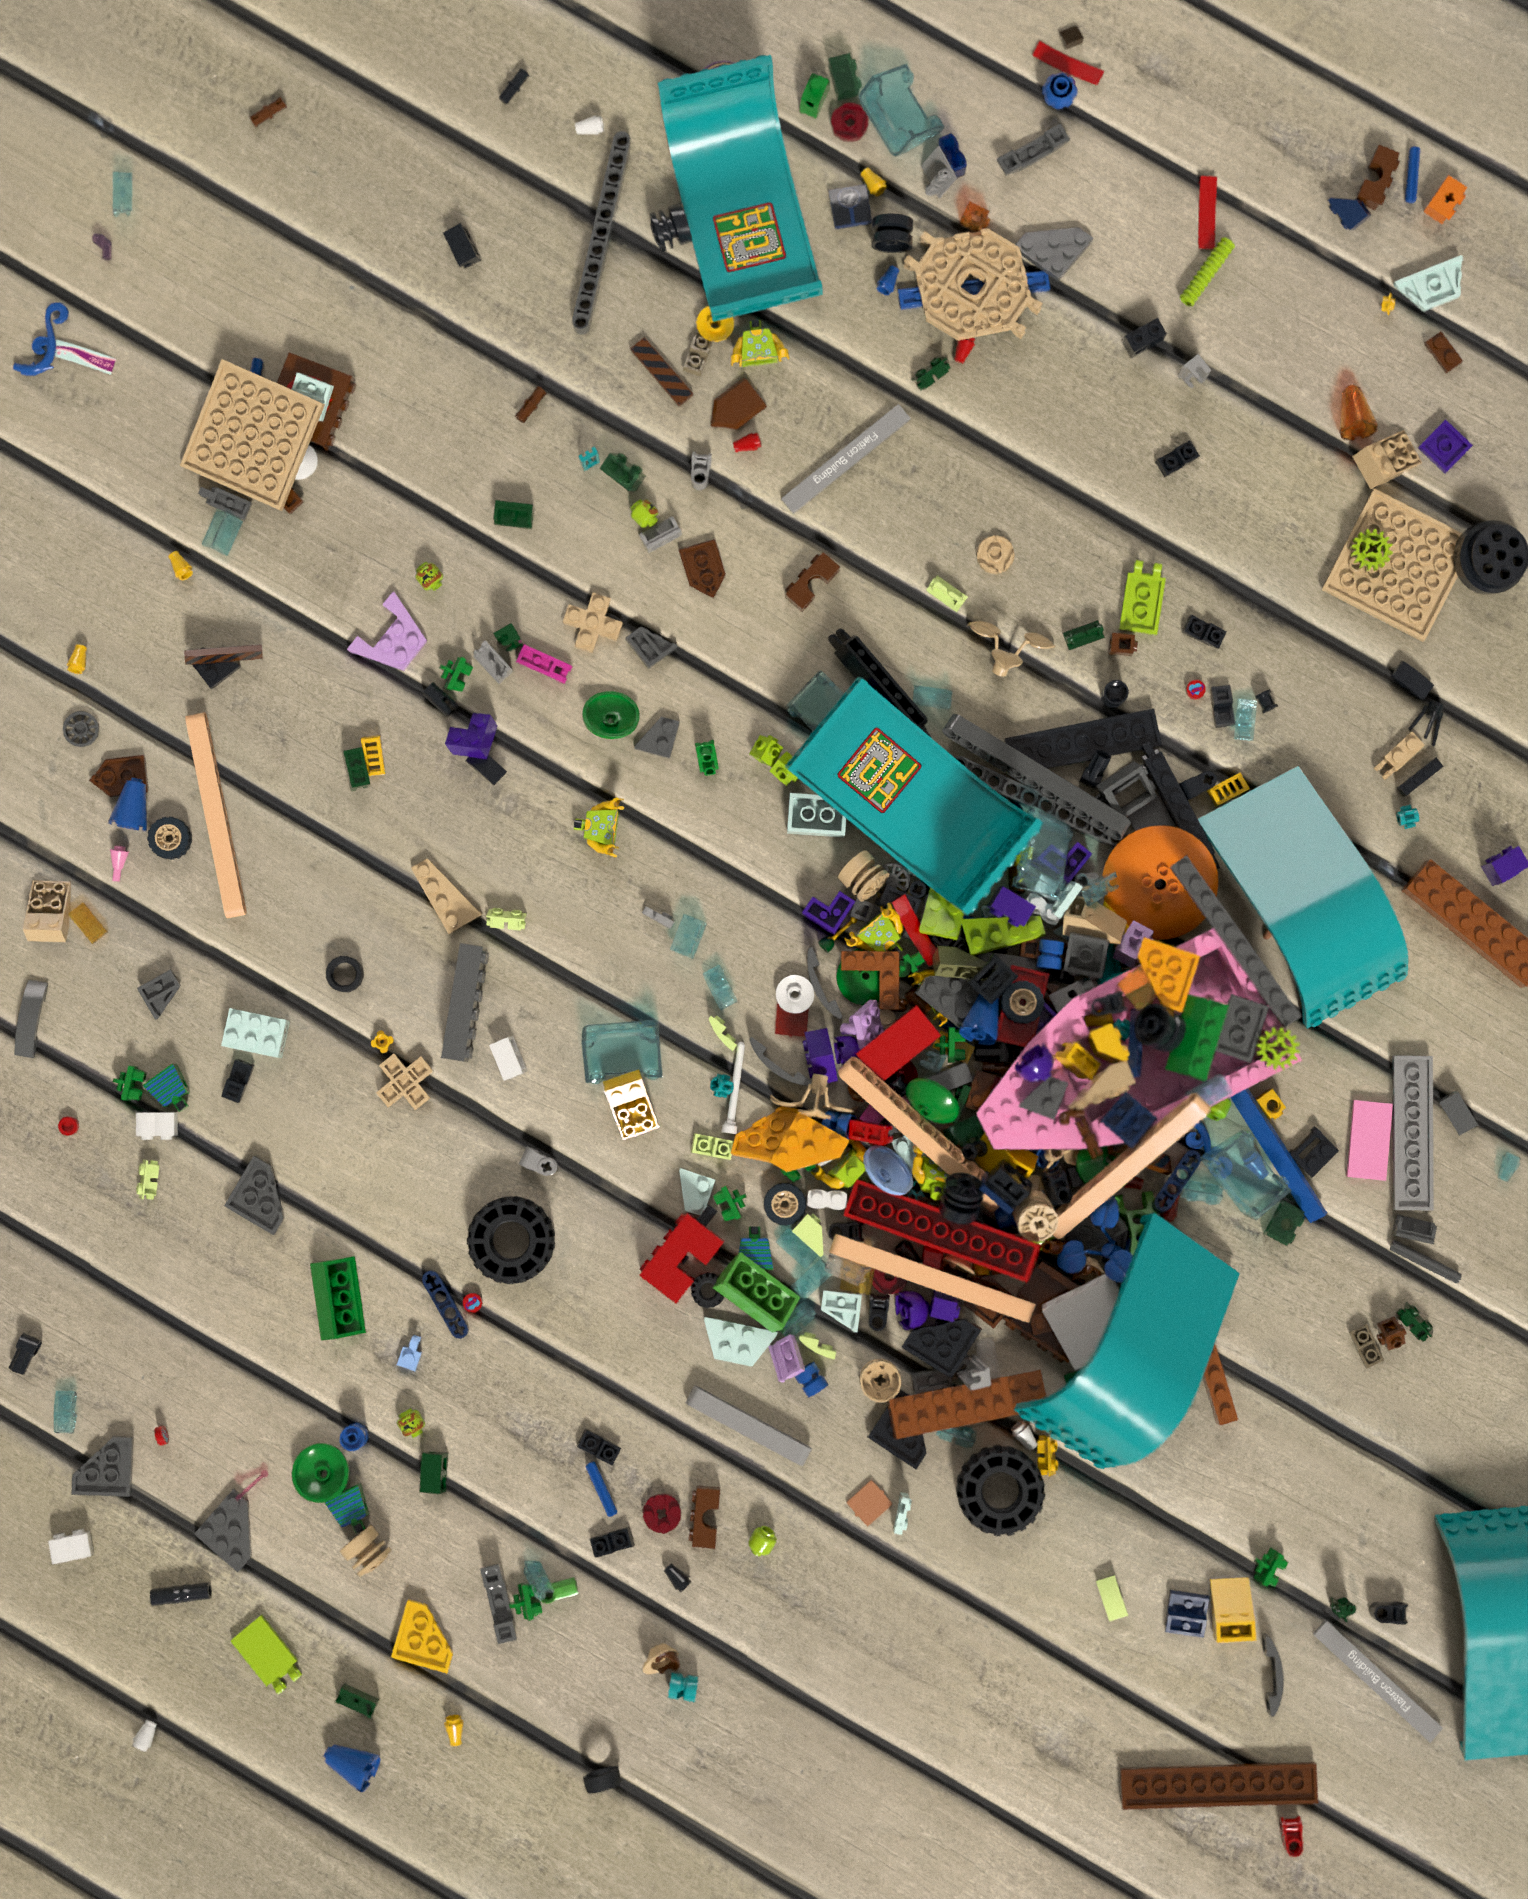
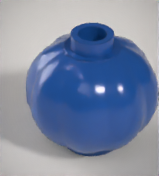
M1063 72L1050 75L1042 87L1045 103L1057 110L1071 106L1078 93L1074 78Z

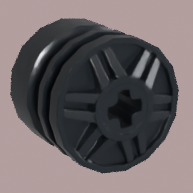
M680 203L668 207L669 216L665 217L661 209L658 210L660 218L658 220L654 212L649 213L650 228L661 252L666 251V241L670 249L674 248L673 239L675 238L680 245L692 242L690 228Z
M960 1172L949 1175L945 1180L943 1194L939 1203L941 1215L957 1224H971L979 1217L984 1193L980 1190L983 1182L976 1176Z

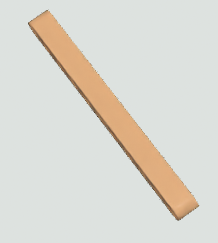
M205 712L185 717L224 913L227 919L246 915L247 910L208 718Z
M851 1057L838 1070V1074L843 1081L948 1175L961 1172L976 1176L980 1180L982 1179L985 1172L973 1161L965 1159L960 1149L858 1058ZM984 1194L981 1204L989 1211H996L1000 1206Z
M1197 1093L1189 1095L1147 1131L1133 1149L1130 1147L1077 1191L1068 1204H1062L1055 1210L1059 1224L1053 1236L1057 1239L1064 1237L1204 1118L1210 1111L1211 1106Z
M835 1234L829 1250L830 1253L1028 1323H1030L1036 1305Z

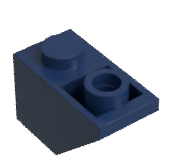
M1328 199L1330 210L1335 215H1339L1341 218L1340 223L1346 230H1355L1372 216L1361 200Z

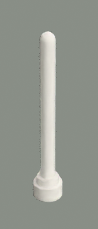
M743 1042L737 1044L732 1080L734 1082V1089L730 1094L727 1121L722 1125L723 1133L737 1134L738 1127L736 1126L735 1115L745 1048Z

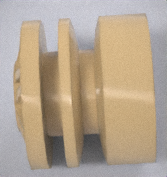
M867 850L853 857L838 875V879L847 888L854 885L852 894L857 895V899L860 902H864L877 893L889 877V873L886 870H882L883 867L880 864L874 866L876 860Z
M1031 1190L1030 1194L1012 1212L1021 1235L1029 1241L1038 1242L1048 1239L1055 1233L1059 1224L1058 1216L1051 1201L1041 1191Z
M883 1358L873 1359L867 1362L861 1370L859 1376L860 1385L864 1394L870 1400L887 1402L898 1394L901 1387V1376L896 1366L889 1360ZM879 1374L885 1379V1381H881V1384L874 1380L879 1377Z
M372 1524L339 1551L346 1561L356 1557L357 1561L352 1566L353 1570L359 1565L363 1566L357 1572L359 1577L373 1571L385 1561L387 1555L392 1551L390 1547L383 1551L380 1550L386 1543L385 1540L375 1544L374 1540L378 1537L379 1533Z

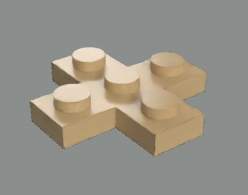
M592 593L587 610L568 605L563 624L580 629L575 643L576 648L593 653L599 635L615 641L618 640L623 622L606 617L611 598Z
M396 1054L391 1055L379 1065L391 1080L376 1092L388 1108L403 1096L414 1110H417L431 1099L419 1084L433 1072V1069L422 1056L407 1068Z

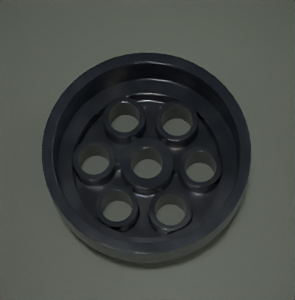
M1490 520L1469 527L1461 534L1454 549L1453 562L1457 576L1467 588L1479 594L1490 595L1511 589L1520 581L1528 567V544L1526 539L1517 529L1502 521ZM1492 533L1495 535V541L1492 539ZM1509 539L1512 541V547L1509 545ZM1479 546L1482 548V554L1479 552ZM1496 552L1499 554V560L1496 558ZM1513 558L1516 560V566L1513 564ZM1483 565L1486 567V573L1483 571ZM1500 571L1503 573V578L1500 577Z

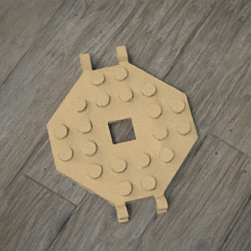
M988 228L974 233L956 234L954 237L944 239L943 237L934 238L924 231L920 237L922 239L920 244L929 247L920 262L908 255L904 260L905 264L903 267L907 270L915 271L926 321L958 341L1009 330L1015 336L1022 339L1026 327L1016 321L1026 306L1034 314L1038 315L1043 303L1031 297L1020 248ZM969 274L985 283L977 295H972L961 288Z

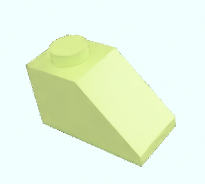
M807 1213L793 1228L792 1232L822 1257L823 1237L822 1226L819 1224L821 1220L814 1214L810 1216Z

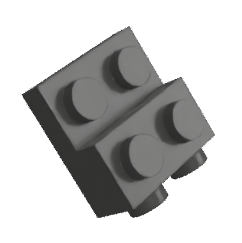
M1071 932L1064 971L1073 976L1082 974L1087 975V978L1092 980L1102 979L1106 967L1109 939Z

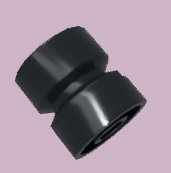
M1112 680L1107 683L1101 691V701L1108 708H1118L1128 698L1129 690L1127 685L1120 680Z

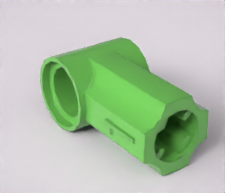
M575 1577L543 1584L539 1591V1599L543 1603L548 1604L554 1600L579 1594ZM551 1589L553 1596H544L543 1590Z

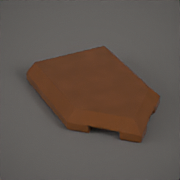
M743 377L714 399L711 427L738 430L767 408L765 402L746 378Z
M715 539L679 549L689 586L714 599L726 576Z
M136 755L105 759L89 781L109 797L120 796L127 780L131 781V778H138L143 780V784H146V793H148L145 756Z
M989 1275L963 1278L1014 1296ZM963 1300L965 1307L993 1329L1005 1316V1314Z

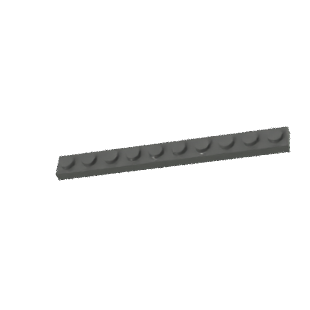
M1187 855L1169 868L1283 1028H1286L1300 1018L1299 1012Z

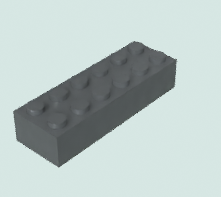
M460 943L441 1058L468 1062L469 1059H472L474 1048L471 1047V1042L475 1040L477 1033L474 1024L475 1021L479 1020L480 1010L477 1009V1006L483 997V991L480 988L481 983H485L486 972L483 971L484 964H488L489 953L485 947Z

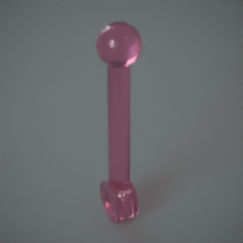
M261 1471V1475L237 1495L235 1499L237 1501L240 1500L262 1478H266L268 1471Z

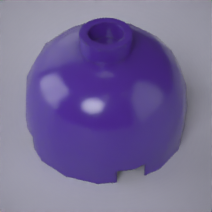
M850 1035L834 1037L837 1041L834 1043L837 1064L841 1063V1066H843L851 1057H856L860 1060L856 1055V1052L860 1050L857 1038Z
M1042 1043V1047L1038 1044L1029 1049L1021 1057L1023 1059L1021 1064L1017 1062L1014 1067L1015 1071L1024 1080L1037 1082L1042 1079L1045 1081L1052 1074L1054 1057L1049 1048Z
M915 1291L899 1292L900 1295L895 1297L896 1315L900 1314L902 1320L898 1321L900 1326L906 1331L920 1327L925 1323L930 1311L928 1301H925L924 1297Z

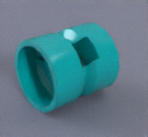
M672 1672L668 1698L679 1700L680 1697H683L684 1701L695 1702L699 1676L687 1675V1677H684L683 1674Z

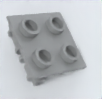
M937 146L921 165L930 182L925 187V193L928 196L936 194L938 198H941L957 179L940 146Z

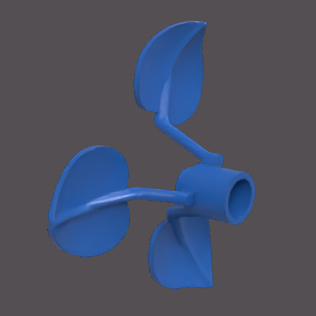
M1114 1195L1109 1197L1090 1214L1092 1223L1096 1226H1101V1230L1109 1240V1243L1105 1244L1102 1247V1251L1099 1252L1084 1250L1083 1243L1080 1241H1070L1064 1245L1062 1252L1058 1254V1267L1068 1273H1078L1086 1264V1256L1084 1254L1101 1255L1110 1259L1104 1267L1107 1277L1113 1281L1123 1283L1133 1256L1130 1252L1115 1245V1240L1105 1230V1227L1113 1228L1118 1221L1119 1208Z

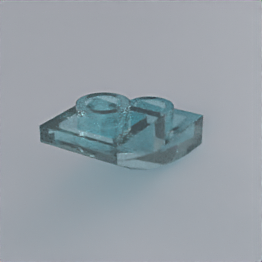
M1238 699L1234 739L1253 741L1257 700Z
M720 965L703 973L720 1010L738 1002Z
M789 1228L776 1241L783 1250L805 1269L818 1256Z
M820 1259L795 1281L791 1287L804 1301L834 1272Z
M56 1391L54 1403L55 1433H74L77 1414L74 1412L77 1398L75 1391Z

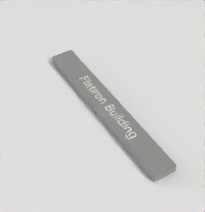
M898 404L782 497L781 500L792 514L796 513L910 421L911 418Z
M1326 1619L1316 1629L1313 1635L1425 1739L1431 1742L1443 1729Z

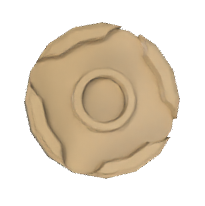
M998 535L985 538L979 544L976 553L977 562L980 567L992 574L1008 570L1015 556L1011 542L1005 537Z

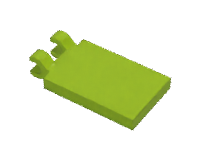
M1136 560L1134 561L1133 573H1127L1119 630L1157 635L1166 578L1160 577L1162 564L1154 563L1152 574L1142 573L1143 561Z
M260 1615L230 1640L267 1687L271 1683L278 1694L287 1688L286 1684L281 1680L283 1676L288 1673L294 1682L302 1675L300 1670L294 1665L298 1659L263 1615Z

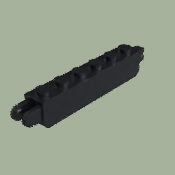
M842 628L838 629L836 634L828 636L829 642L836 650L834 654L855 679L857 677L863 678L868 685L930 736L925 727L928 722L927 717L858 636L853 635L850 637Z
M1150 742L1142 745L1145 754L1142 756V765L1148 771L1147 775L1154 783L1156 792L1162 798L1175 826L1198 838L1209 850L1216 868L1219 869L1220 865L1214 855L1215 851L1162 751L1154 750Z

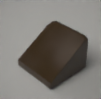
M1076 25L1059 31L1065 50L1080 45L1084 41V37Z

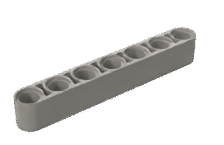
M694 1385L685 1402L690 1407L800 1466L805 1464L812 1450L811 1447L696 1385Z

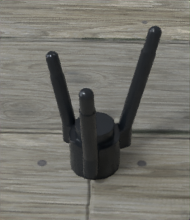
M1430 701L1428 706L1424 705L1420 714L1410 725L1409 730L1411 731L1424 714L1427 713L1426 717L1430 721L1425 731L1424 739L1428 738L1434 720H1437L1432 740V746H1435L1441 719L1444 714L1442 713L1444 705L1436 701Z

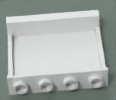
M1106 1274L1042 1304V1312L1075 1370L1082 1369L1097 1347L1120 1291L1116 1281L1108 1278Z

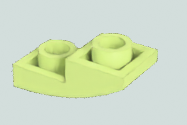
M717 1015L715 1018L710 1016V1024L719 1039L730 1050L734 1051L737 1047V1044L734 1043L736 1039L728 1033L726 1035L722 1034L726 1029L724 1026L725 1021Z
M694 1133L691 1152L731 1160V1150L734 1141Z
M804 1332V1335H799V1340L809 1349L835 1360L836 1350H833V1346L822 1344L821 1347L818 1346L819 1338H815L816 1334Z
M1116 1576L1096 1581L1109 1621L1128 1616Z

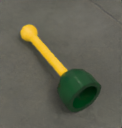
M851 917L850 921L832 937L825 936L818 941L820 947L826 953H829L834 948V940L852 923L855 924L858 919Z

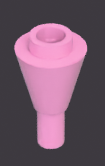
M114 846V849H110L113 867L112 881L120 882L121 869H123L129 851L124 846Z

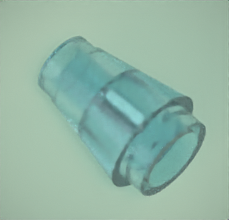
M1506 1152L1505 1156H1502L1498 1178L1509 1182V1179H1511L1520 1166L1521 1158Z

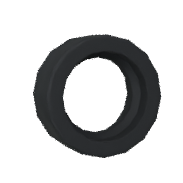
M349 956L334 958L326 968L328 984L339 992L356 990L364 978L361 964ZM341 963L351 964L356 971V977L349 985H340L334 979V970Z
M609 1766L585 1775L583 1781L587 1794H596L620 1785L622 1778L618 1766Z

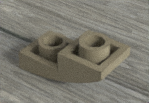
M695 333L689 354L683 366V371L701 377L713 342Z
M1367 1324L1349 1332L1366 1369L1384 1361Z

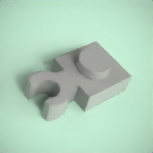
M645 906L642 914L672 929L674 925L672 916L665 912L659 914Z

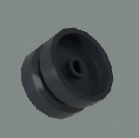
M894 213L875 216L872 219V231L874 234H872L871 247L874 250L885 253H903L911 250L913 236L910 233L913 232L914 220L909 216Z
M1155 1003L1146 1006L1138 1014L1134 1032L1137 1040L1142 1044L1158 1051L1169 1052L1177 1048L1182 1042L1186 1032V1023L1179 1012Z

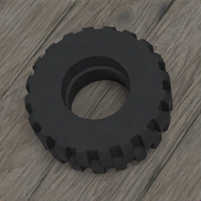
M518 1196L502 1197L484 1205L475 1214L468 1228V1254L472 1258L476 1269H479L483 1273L482 1275L491 1278L494 1282L507 1284L522 1283L538 1275L551 1260L553 1250L555 1249V1230L553 1229L550 1217L544 1212L545 1210L532 1200ZM517 1222L529 1234V1246L525 1253L517 1258H506L500 1255L494 1247V1233L503 1223Z
M993 1445L990 1448L980 1449V1452L972 1454L969 1457L970 1459L963 1464L962 1470L957 1477L956 1495L963 1514L974 1527L979 1528L986 1534L991 1533L994 1536L1007 1534L1011 1536L1015 1535L1014 1532L1019 1530L1021 1532L1027 1529V1525L1035 1522L1037 1514L1041 1513L1043 1508L1045 1483L1040 1470L1031 1458L1021 1450L1014 1449V1447ZM997 1472H1004L1013 1476L1019 1487L1018 1497L1015 1502L1001 1509L990 1506L984 1500L982 1493L985 1480Z

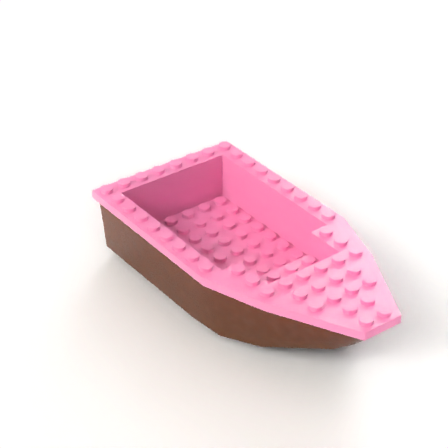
M1214 929L1175 947L1200 956L1188 992L1189 995L1227 1004L1230 994L1268 1006ZM1141 965L1072 999L1027 1044L976 1113L994 1149L1087 1148L1086 1144L1082 1143V1137L1074 1124L1079 1120L1081 1126L1084 1127L1080 1120L1082 1118H1070L1069 1125H1061L1058 1116L1061 1112L1069 1109L1068 1106L1090 1080L1077 1078L1054 1057V1054L1058 1051L1063 1052L1066 1049L1062 1046L1063 1043L1077 1042L1101 1064L1095 1075L1114 1065L1095 1057L1087 1038L1090 1032L1104 1026L1087 1027L1084 1016L1090 1014L1088 1012L1090 1001L1120 991L1124 993L1122 997L1124 1005L1128 1010L1112 1014L1114 1022L1118 1018L1121 1021L1125 1018L1130 1021L1131 1009L1136 1006L1137 1002L1144 1003V1006L1145 1002L1161 1005ZM1096 1002L1094 1004V1010H1101L1102 1005L1099 1002ZM1268 1008L1260 1036L1264 1038L1266 1037L1264 1031L1272 1033L1271 1028L1275 1027L1278 1032L1279 1028L1283 1027L1270 1008ZM1276 1035L1269 1038L1266 1043L1270 1044L1273 1042ZM1284 1037L1285 1044L1291 1047L1289 1040ZM1129 1038L1125 1042L1120 1039L1121 1045H1125L1128 1050ZM1258 1039L1257 1044H1261L1262 1041ZM1042 1043L1049 1048L1054 1057L1051 1077L1068 1083L1055 1120L1018 1107L1019 1103L1029 1096L1043 1080L1041 1079L1037 1082L1024 1080L1015 1071V1064L1017 1062L1021 1064L1023 1061L1021 1057L1035 1045L1039 1044L1042 1047ZM1280 1043L1277 1046L1269 1047L1276 1050V1054L1282 1050L1287 1051V1049L1280 1047ZM1143 1044L1141 1077H1135V1083L1129 1086L1130 1090L1126 1092L1157 1117L1158 1120L1153 1124L1154 1126L1192 1093H1197L1210 1106H1213L1282 1071V1069L1278 1065V1068L1274 1070L1273 1064L1266 1067L1267 1061L1261 1062L1260 1059L1263 1056L1256 1053L1261 1050L1257 1046L1251 1063L1215 1051L1206 1081H1199L1165 1070L1170 1051H1158ZM1265 1050L1268 1058L1272 1060V1054L1270 1053V1051ZM1286 1053L1283 1055L1280 1062L1287 1059L1290 1054ZM1298 1053L1294 1055L1297 1061L1291 1060V1063L1294 1065L1302 1061ZM1121 1096L1114 1099L1108 1097L1101 1103L1095 1105L1090 1103L1088 1104L1089 1106L1084 1108L1086 1121L1092 1133L1096 1134L1095 1139L1099 1146L1124 1143L1100 1122Z

